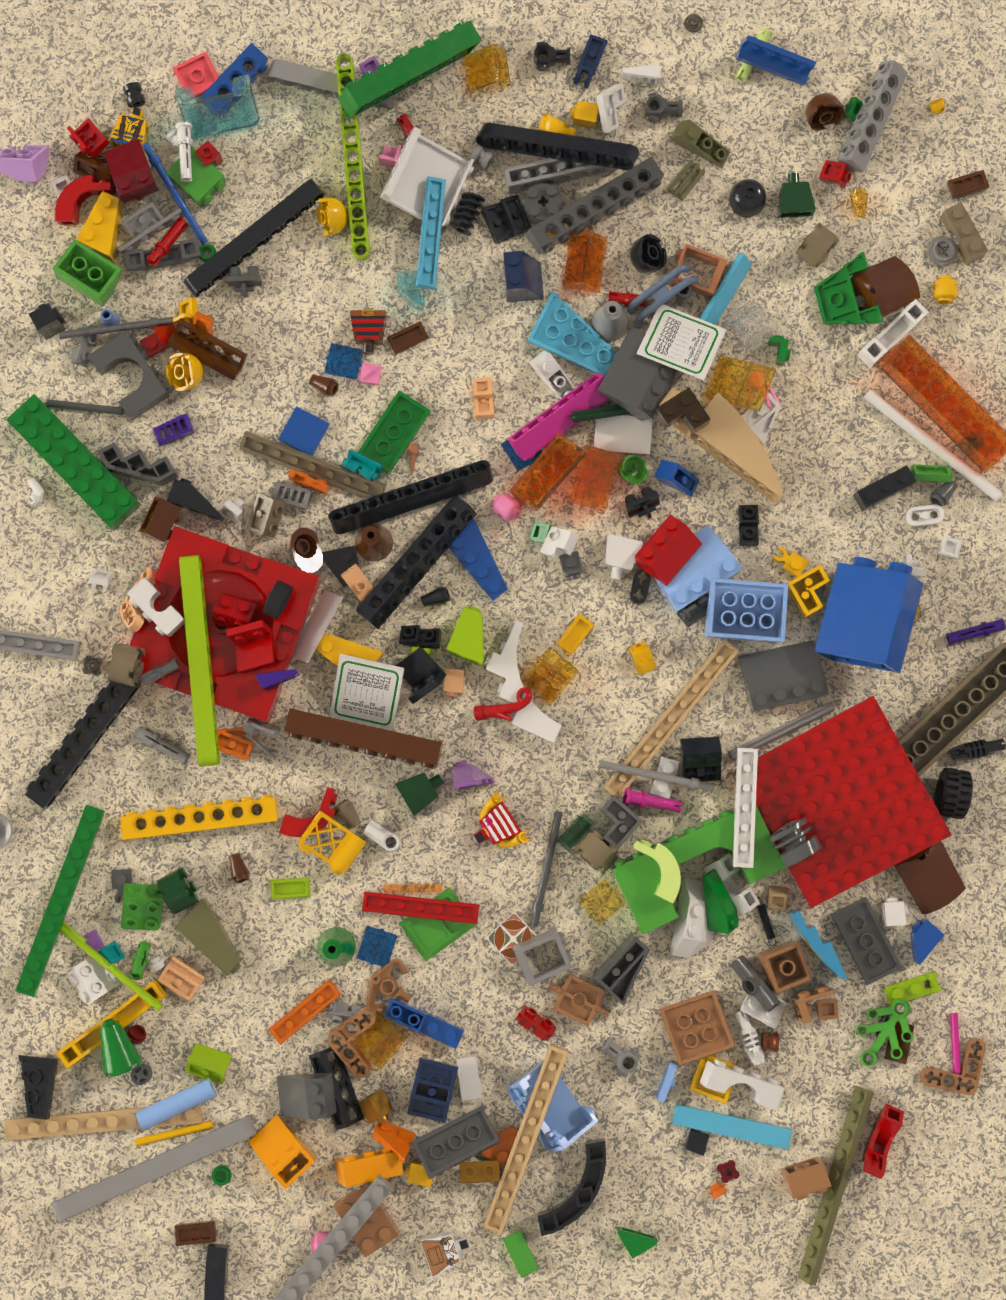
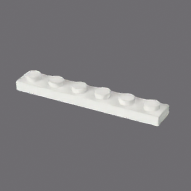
M737 748L732 867L753 868L758 749Z

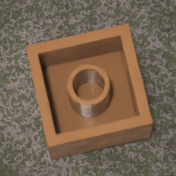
M789 940L757 953L763 972L768 979V986L777 994L812 980L800 943L795 940Z
M818 1156L780 1169L787 1191L793 1199L802 1200L809 1197L808 1194L824 1193L828 1187H831L825 1165Z

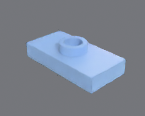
M668 1061L656 1094L657 1100L663 1103L669 1089L672 1090L675 1085L676 1078L673 1077L678 1066L675 1062Z

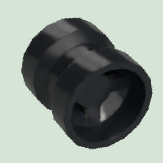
M131 82L123 86L124 94L127 96L126 102L128 107H139L146 103L144 95L141 94L142 87L139 82Z

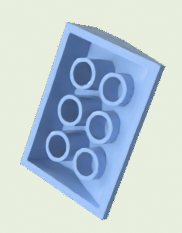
M709 525L695 533V536L702 542L701 547L668 586L653 578L676 613L706 593H709L711 578L730 579L742 570L733 554Z
M711 578L704 638L768 643L785 642L788 584Z

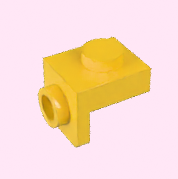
M190 297L178 303L180 315L173 318V323L177 324L181 318L192 324L194 314L198 311L197 299Z
M639 642L634 644L633 647L628 648L638 675L657 669L651 649L646 642Z

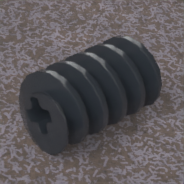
M464 192L461 196L462 199L459 201V206L456 208L457 213L453 216L454 220L451 221V226L459 233L470 236L472 233L468 229H474V225L471 222H477L473 215H480L476 208L482 209L483 206L479 202H485V199L478 194Z

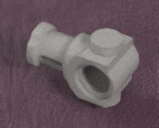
M611 1036L600 1048L601 1052L605 1051L613 1058L612 1062L617 1066L615 1070L623 1077L636 1070L637 1062L641 1055L635 1049L628 1050L625 1046L621 1048L613 1041ZM625 1058L633 1059L631 1067L623 1066Z

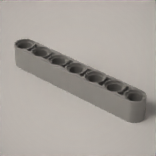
M278 59L272 61L268 75L269 81L273 83L277 81L282 85L290 87L293 85L297 86L298 89L314 90L318 94L334 95L333 97L339 98L336 73ZM344 81L342 86L346 87V84L350 81ZM395 95L373 107L380 109L383 107L390 111Z

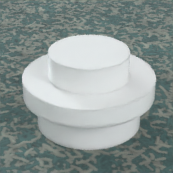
M159 955L149 958L148 965L146 966L147 969H150L151 972L162 969L165 966V958L163 956L159 957Z

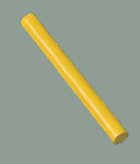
M213 1121L136 1138L135 1144L136 1146H141L214 1128Z

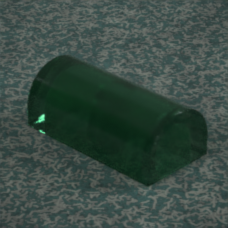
M581 813L557 839V842L569 852L595 823L586 814Z

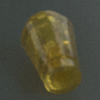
M866 189L851 190V195L849 196L855 217L866 216L868 201Z

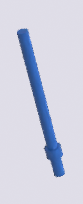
M148 142L143 144L142 148L149 157V163L152 167H155L197 238L204 245L208 240L163 168L160 157L154 153Z

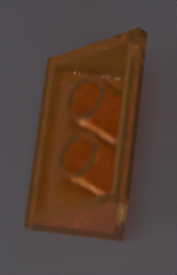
M591 230L583 231L579 235L574 234L570 236L563 288L600 293L607 238Z

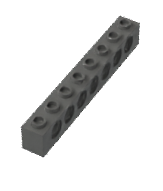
M651 156L634 166L631 170L624 172L528 230L526 237L538 255L543 252L549 253L555 248V245L559 243L564 244L570 239V236L574 234L579 235L586 229L585 227L590 224L594 226L605 215L607 217L611 216L620 206L624 208L635 197L639 199L646 194L647 190L651 188L654 190L659 187L664 173ZM638 178H642V179H644L646 182H642V181H640ZM623 187H627L631 191H626ZM608 196L614 197L615 200L609 199ZM593 205L599 206L600 209H595ZM577 214H582L585 218H580ZM562 223H566L570 227L566 228L562 225ZM546 233H553L554 237H550Z

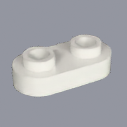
M939 505L913 507L905 514L906 523L912 527L935 525L944 518V510ZM935 512L936 518H932L930 513ZM913 514L917 515V521L912 520L911 516Z

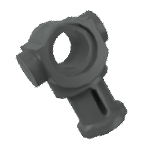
M657 93L649 94L645 108L648 121L656 123L661 118H666V115L682 117L683 101H667L666 98ZM650 106H656L658 109L652 110Z

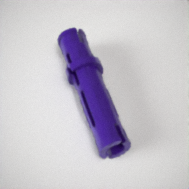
M1003 618L988 623L984 621L981 622V625L946 633L948 644L951 645L980 636L987 637L991 633L1004 631L1006 630V625Z

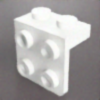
M91 957L68 972L70 983L77 987L81 1000L84 1003L86 1002L88 1006L122 984L119 979Z

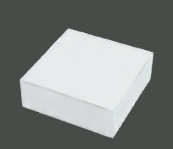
M943 536L938 555L957 560L962 540Z

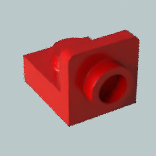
M206 141L195 151V155L205 166H209L213 162L219 166L223 162L221 154L209 141Z
M826 160L819 177L822 181L838 183L841 188H845L851 179V171L846 163Z

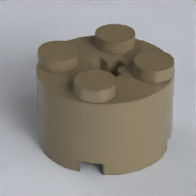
M820 222L814 227L815 230L808 234L796 251L797 255L816 268L820 263L824 262L828 256L827 253L839 242L837 236Z
M115 643L112 647V659L107 662L105 671L109 673L110 681L134 687V682L138 683L143 671L144 663L141 662V656L145 657V650L131 645Z
M588 832L574 848V851L577 853L579 850L581 852L580 857L595 870L600 868L602 870L600 874L604 875L619 858L616 855L618 850L611 844L607 846L602 841L604 838L598 832Z

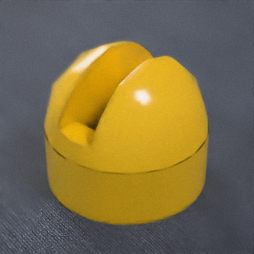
M938 98L930 102L929 107L933 113L940 114L945 110V102L943 98Z

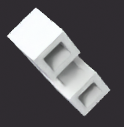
M146 578L140 580L127 593L131 597L129 602L135 608L140 607L144 611L142 615L149 622L152 620L157 625L155 629L162 636L166 634L171 637L185 624L184 617L171 605L162 612L155 611L154 601L161 593Z
M728 853L705 866L704 870L706 873L712 869L717 870L737 908V916H741L751 911L760 902L751 887L741 889L735 885L733 874L740 869L739 867H732L733 857Z

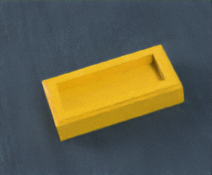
M579 614L556 645L572 656L594 627V624Z

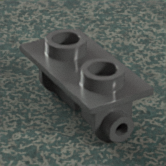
M706 593L676 613L687 627H690L706 616L709 594Z

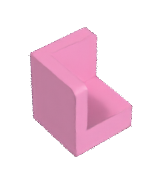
M398 144L397 148L385 146L383 154H380L379 157L380 164L394 168L403 148L402 145Z

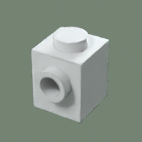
M897 897L886 898V902H881L883 926L906 925L905 916H908V908L906 904L904 905V901H898Z

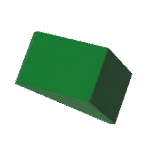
M620 1226L617 1228L618 1234L632 1259L657 1245L658 1240L656 1236Z

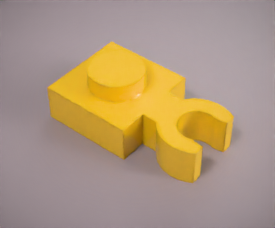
M779 547L778 550L783 553V556L779 558L774 555L773 559L777 562H784L785 564L782 568L793 576L799 577L809 561L795 552L788 555L785 548Z

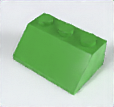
M77 240L72 242L53 267L56 278L102 307L113 295L122 273L120 267Z

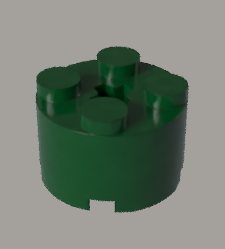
M183 867L157 880L158 889L160 892L163 891L164 894L163 900L173 914H177L199 902V898L195 893L197 889L193 881L188 882V875Z

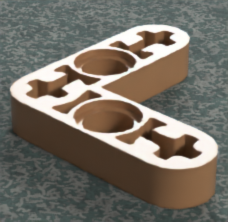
M372 1007L360 1009L332 1029L327 1039L329 1046L358 1078H364L369 1074L371 1064L352 1039L374 1024L377 1015ZM364 1014H365V1015H369V1014H370V1015H371L370 1020H369L368 1018H366L365 1020L362 1021V1024H361L360 1021L363 1019ZM350 1023L355 1024L357 1030L351 1032L347 1029V1025ZM334 1036H335V1037L340 1036V1037H341V1038H340V1041H339V1040H335V1041H334V1040H333ZM351 1049L354 1052V1056L347 1057L344 1051ZM358 1066H365V1070H358Z
M975 1037L967 1041L960 1074L926 1067L920 1072L921 1081L925 1085L965 1095L974 1094L979 1084L985 1054V1043ZM976 1041L980 1045V1049H976L975 1052L979 1059L968 1057L969 1053L973 1055L974 1049L971 1048V1044H975ZM971 1060L977 1064L976 1069L972 1072L967 1070V1063ZM929 1071H931L932 1075L939 1077V1085H937L938 1081L930 1079L927 1082V1078L924 1077L925 1074H929ZM948 1075L953 1077V1084L951 1086H945L943 1083L944 1078ZM958 1077H960L959 1081L962 1083H967L970 1080V1084L973 1087L966 1091L965 1087L958 1085Z

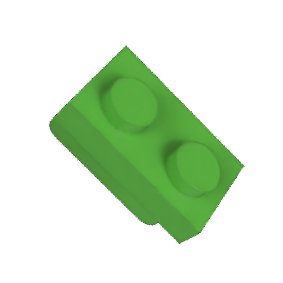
M124 883L121 915L122 929H160L164 894L163 891H159L157 884Z

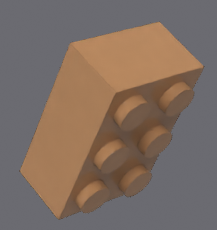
M370 1182L360 1185L335 1202L334 1208L341 1219L371 1185ZM382 1202L353 1236V1239L363 1256L367 1257L397 1238L400 1230Z

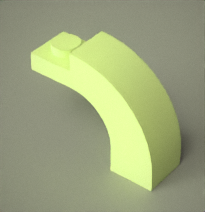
M643 839L640 842L635 841L632 848L653 858L660 867L661 879L654 894L674 903L681 883L680 869L675 857L665 846L658 842L653 849L651 848L652 844Z

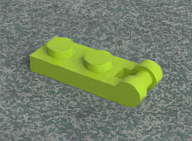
M936 971L884 986L889 1006L896 999L909 1001L942 991L941 985L938 984L936 979L938 977ZM929 980L931 987L925 988L923 981Z

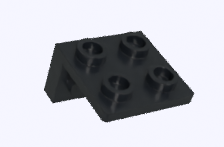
M419 647L395 665L404 668L403 678L412 687V693L408 698L412 704L437 688L447 675L423 647Z

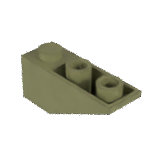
M690 119L678 122L670 137L680 147L721 168L730 154L728 149Z

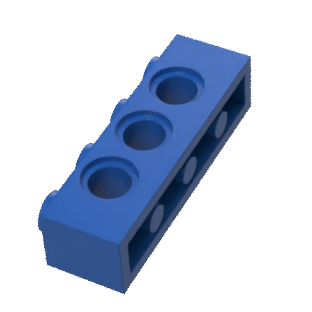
M251 42L201 96V101L217 116L221 113L224 115L231 107L229 104L233 100L237 101L243 95L242 90L246 86L249 88L256 79L254 77L258 73L262 74L267 69L268 58ZM251 64L254 69L246 71L243 66ZM237 77L241 80V83L235 85L231 82V79ZM220 91H226L229 94V96L227 98H221L218 95V93Z

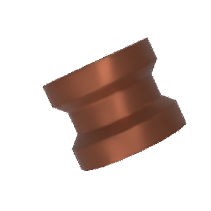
M762 1032L761 1045L763 1052L767 1050L779 1051L778 1032L773 1034Z

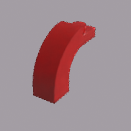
M93 175L75 179L63 189L57 200L55 221L60 225H79V212L83 202L91 196L100 195L102 191L110 195H116V187L108 180L98 181Z
M327 787L318 812L322 811L334 819L337 810L330 807L335 805L338 794H335V789ZM318 812L305 819L285 814L279 833L292 837H301ZM323 817L317 823L318 830L325 829L328 826V821Z
M885 1104L880 1111L864 1148L862 1156L864 1172L879 1179H882L885 1175L887 1155L894 1137L903 1125L904 1111Z

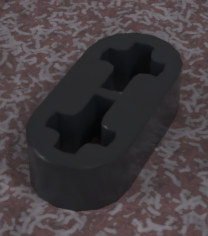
M641 569L635 572L630 591V600L636 605L643 604L646 601L651 576ZM643 572L648 577V580H644L643 585H639L640 578H637V575H641ZM638 588H642L641 595H643L644 598H640V600L637 601L636 597L633 596V593L636 594Z

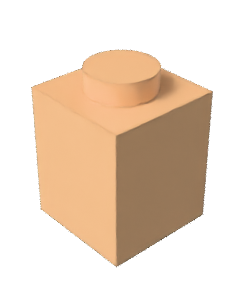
M445 668L447 675L444 678L443 692L447 693L449 697H458V694H463L465 670Z

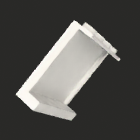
M414 127L406 139L380 198L422 220L426 178L430 176L445 179L441 228L447 227L451 220L449 214L452 209L456 208L459 202L457 197L466 187L464 181L466 177L471 175L474 169L472 166L474 159L465 160L420 134L421 130Z

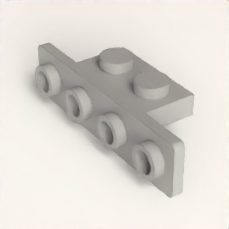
M153 201L121 221L132 238L118 246L117 250L119 252L129 251L133 248V243L136 241L142 242L149 237L148 233L151 231L157 232L165 227L163 223L170 220L172 222L179 218V213L182 210L177 207L163 217Z

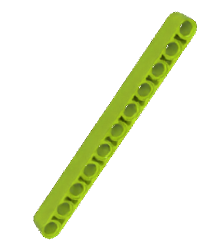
M344 53L340 54L336 59L339 97L342 94L341 90L345 88L342 86L343 82L356 79L353 60L350 55ZM343 62L350 63L347 68L341 67ZM339 102L352 252L357 260L366 261L370 257L371 250L359 114L353 117L355 121L352 124H347L346 120L349 117ZM350 136L356 137L353 143L347 142V139ZM351 155L358 156L354 162L349 161V157ZM354 173L360 174L357 180H351V175ZM360 192V198L353 199V193ZM356 211H363L361 217H354V213ZM358 229L365 230L362 236L355 235ZM359 248H366L365 254H357Z
M200 555L183 556L179 558L197 759L199 767L220 764L202 562Z

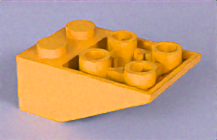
M278 1114L248 1141L270 1173L285 1190L317 1159L316 1155Z

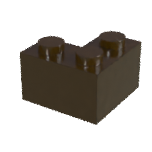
M690 387L658 406L655 411L665 429L682 419L691 434H694L710 422V417Z

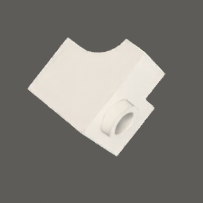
M551 526L540 552L557 559L561 554L571 556L578 538L575 537L576 534L572 531Z

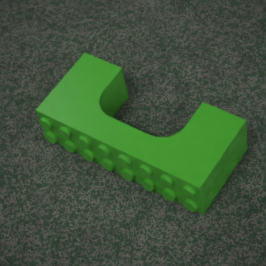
M757 806L755 812L753 868L739 867V871L747 884H752L786 868L779 857L778 850L774 848L775 843L769 840L771 835ZM731 809L718 814L719 818L716 820L709 818L701 822L702 826L699 828L692 826L684 830V835L680 837L678 834L666 838L667 843L662 845L673 854L678 865L718 847L727 850L733 856L735 811L732 812ZM636 852L631 855L632 859L628 861L621 859L613 863L614 867L611 868V871L640 933L645 934L679 917L671 902L654 894L661 879L658 863L653 858L641 852Z

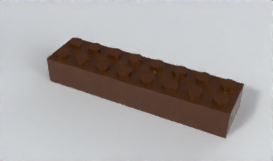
M289 708L284 729L291 738L302 740V737H307V741L317 744L325 741L327 742L326 745L335 748L343 745L346 746L345 749L353 752H358L361 749L365 750V754L376 757L378 753L384 754L383 758L396 761V757L402 758L403 763L415 765V762H420L422 767L430 769L439 765L443 743L291 708Z

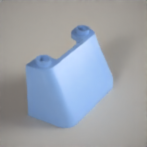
M544 1061L507 1087L509 1096L523 1116ZM559 1077L538 1135L543 1146L551 1153L566 1149L598 1122L594 1110L591 1107L580 1106L561 1077Z

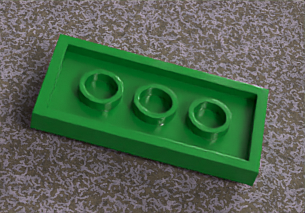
M398 391L357 453L382 465V470L390 474L431 413V410L403 392Z

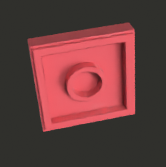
M206 52L173 67L189 101L203 95L219 78Z

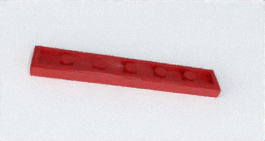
M365 891L362 905L363 912L477 925L480 909L479 904Z

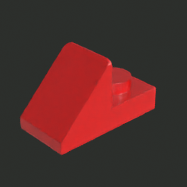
M174 324L155 327V333L140 340L148 358L171 347L167 343L175 332Z

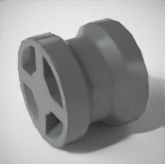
M141 1064L133 1068L130 1077L134 1084L144 1085L151 1080L153 1072L150 1066Z

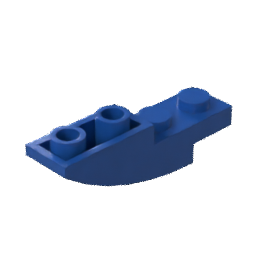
M393 998L384 1017L427 1035L457 1049L465 1031L441 1018Z

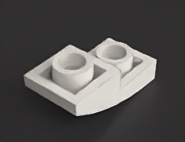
M477 1057L457 1059L462 1101L482 1099Z

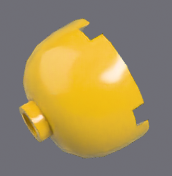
M546 113L543 114L539 123V130L567 135H575L577 132L575 128L567 126L561 120Z
M332 197L318 199V202L321 203L319 207H316L319 225L322 223L325 230L322 234L326 237L343 231L347 220H349L348 209H345L343 203L338 199Z
M175 353L169 358L171 361L170 364L166 365V377L170 386H174L177 391H188L200 384L203 378V367L197 357L189 353Z

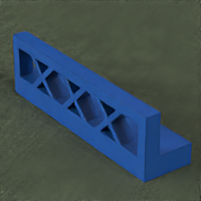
M749 35L741 42L736 57L738 61L801 85L806 84L809 72L816 65V61Z

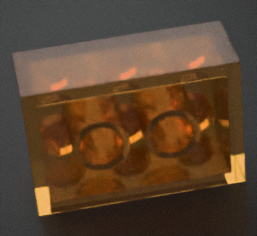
M585 445L569 503L605 513L622 455Z

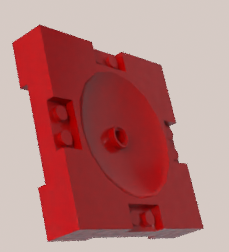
M174 526L154 578V587L161 593L154 601V609L157 612H162L171 605L184 617L179 558L200 555L215 705L270 724L283 688V683L263 690L256 675L289 669L322 580L317 575L231 547L228 544ZM280 580L292 586L293 591L283 613L278 619L264 614L263 608L272 588ZM220 593L257 604V609L251 623L263 620L272 629L274 664L241 673L237 671L235 643L227 637L226 629H230V627L219 630L218 625L212 622V610ZM144 617L142 627L139 631L134 632L130 643L131 646L145 650V657L141 656V662L144 663L142 674L156 668V665L160 666L175 658L180 669L164 676V679L160 678L153 683L192 696L185 624L171 637L166 634L162 636L155 629L157 626L153 620L149 622Z

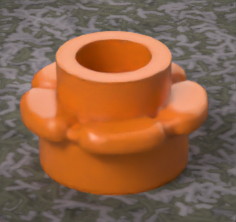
M717 1182L709 1187L711 1191L708 1194H711L713 1199H716L727 1192L726 1184L721 1185L720 1182Z

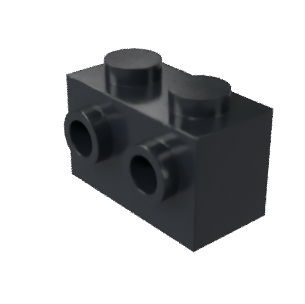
M49 303L41 304L33 312L29 313L37 331L46 340L59 334L60 331L66 330L64 326L66 321L61 312L59 313L56 307L52 308Z

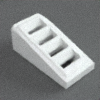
M660 65L623 68L621 77L624 80L660 85Z

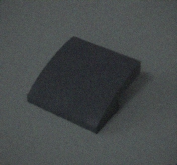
M518 195L501 199L499 203L482 207L481 209L495 244L527 232L532 228Z

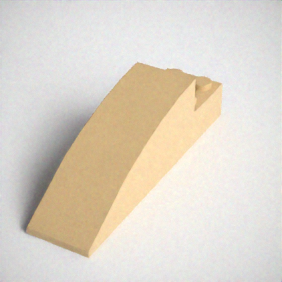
M673 387L659 406L683 390ZM719 393L714 396L704 409L710 417V422L702 429L691 434L682 419L672 424L776 505L784 496L768 454L745 419Z

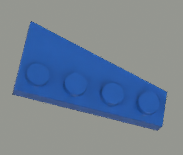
M473 519L449 546V549L491 600L494 601L508 588Z

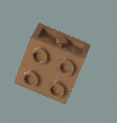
M822 984L813 987L814 991L800 990L795 992L796 996L791 997L797 1020L802 1023L811 1022L810 1016L813 1014L810 1004L806 1002L835 994V989Z

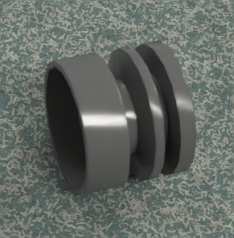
M805 817L783 825L769 837L771 842L780 839V842L774 846L775 849L782 847L786 849L779 856L785 867L798 863L822 848L816 835L806 838L805 834L811 830L810 826L803 829L800 828L807 823Z

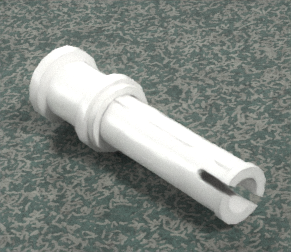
M180 122L175 125L178 132L176 144L179 147L180 181L191 182L193 180L191 168V147L193 145L191 130L193 127L191 123Z

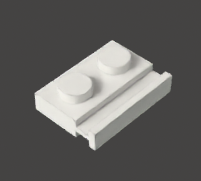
M747 994L740 1010L775 1029L787 1002L778 998L781 1003L772 1011L766 1012L754 995L750 996Z

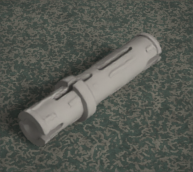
M140 726L134 733L133 737L148 744L149 748H155L182 764H185L190 756L189 753L159 738L158 734H152Z

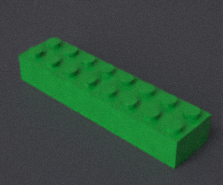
M471 20L466 23L463 21L459 22L451 31L448 29L444 30L438 35V38L434 40L432 37L426 40L420 48L418 46L411 48L408 51L409 54L405 56L402 54L396 56L390 64H387V62L377 67V71L373 73L371 71L366 72L361 76L362 79L358 81L353 79L348 82L346 87L341 90L342 94L338 100L349 119L470 54L482 41Z
M35 394L6 419L114 531L142 505Z

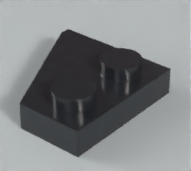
M355 545L322 552L323 561L343 587L348 586L341 577V574L354 564H357L359 567Z

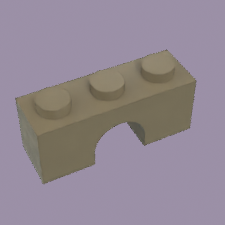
M962 202L944 210L940 218L948 233L953 232L959 242L958 251L965 264L969 265L983 258L988 249Z

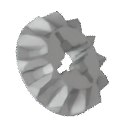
M939 236L930 242L927 254H929L930 261H933L936 265L946 266L956 259L958 247L953 239L947 236ZM938 247H940L941 249L948 247L947 251L945 252L946 255H937L939 252Z

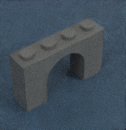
M124 331L89 354L88 357L101 375L123 362H133L141 367L143 378L140 386L119 401L127 416L133 421L168 398L169 394L167 391L170 389L164 380L159 381L157 375H159L154 365L149 366L147 363L149 358L143 349L139 351L136 345L139 343L134 335L129 336Z

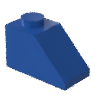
M661 460L654 475L663 484L691 497L700 481L680 464Z
M918 919L911 927L913 929L910 933L913 962L919 965L945 935L927 919H922L921 921Z

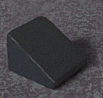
M691 1128L684 1148L704 1156L709 1135Z

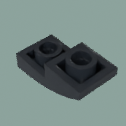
M739 505V546H758V505Z
M420 625L401 626L399 643L411 647L440 649L442 632L440 628L421 629Z

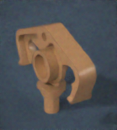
M395 958L371 976L366 1001L367 1007L384 1012L385 1006L382 1003L376 1004L373 1001L374 997L379 993L385 996L394 994V999L400 998L407 1003L412 996L404 992L402 986L398 988L397 981L391 976L392 968L395 966L399 967L402 974L409 972L400 959Z

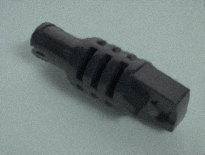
M1003 738L992 741L982 739L950 749L952 760H970L985 757L990 752L1003 751L1006 749V746L1002 744L1004 743Z

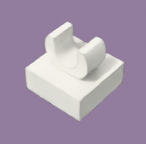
M239 498L234 503L228 499L223 504L222 513L237 524L242 519L244 502Z
M94 569L89 575V583L93 584V590L96 591L98 585H102L103 592H106L109 583L112 581L113 572Z

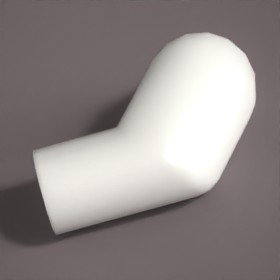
M33 477L27 482L33 490L32 495L28 498V502L30 505L38 506L43 500L44 489L37 479Z

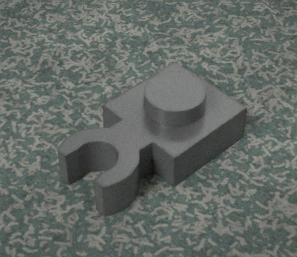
M132 869L111 870L112 890L118 889V893L115 895L116 903H120L119 898L123 895L124 883H132Z

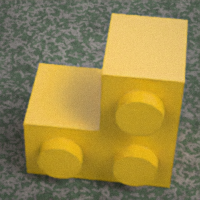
M821 564L787 583L788 594L803 619L823 608L815 590L830 582V579Z

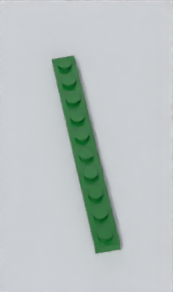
M89 805L85 806L15 989L16 992L31 997L36 996L105 813L104 810Z

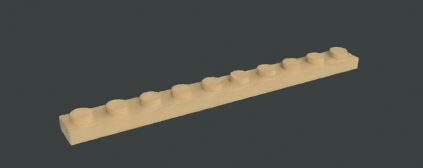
M724 639L622 765L644 769L739 650ZM616 771L603 788L619 799L637 776Z
M552 1043L549 1045L485 1220L484 1228L501 1235L568 1056L569 1050Z
M202 1104L154 1127L202 1123ZM146 1107L50 1115L49 1120L35 1118L4 1120L5 1139L15 1140L138 1129L141 1127L138 1123L136 1112Z

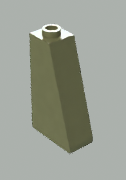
M202 898L175 928L226 976L230 973L234 975L241 967L239 963L242 961V958L206 898Z

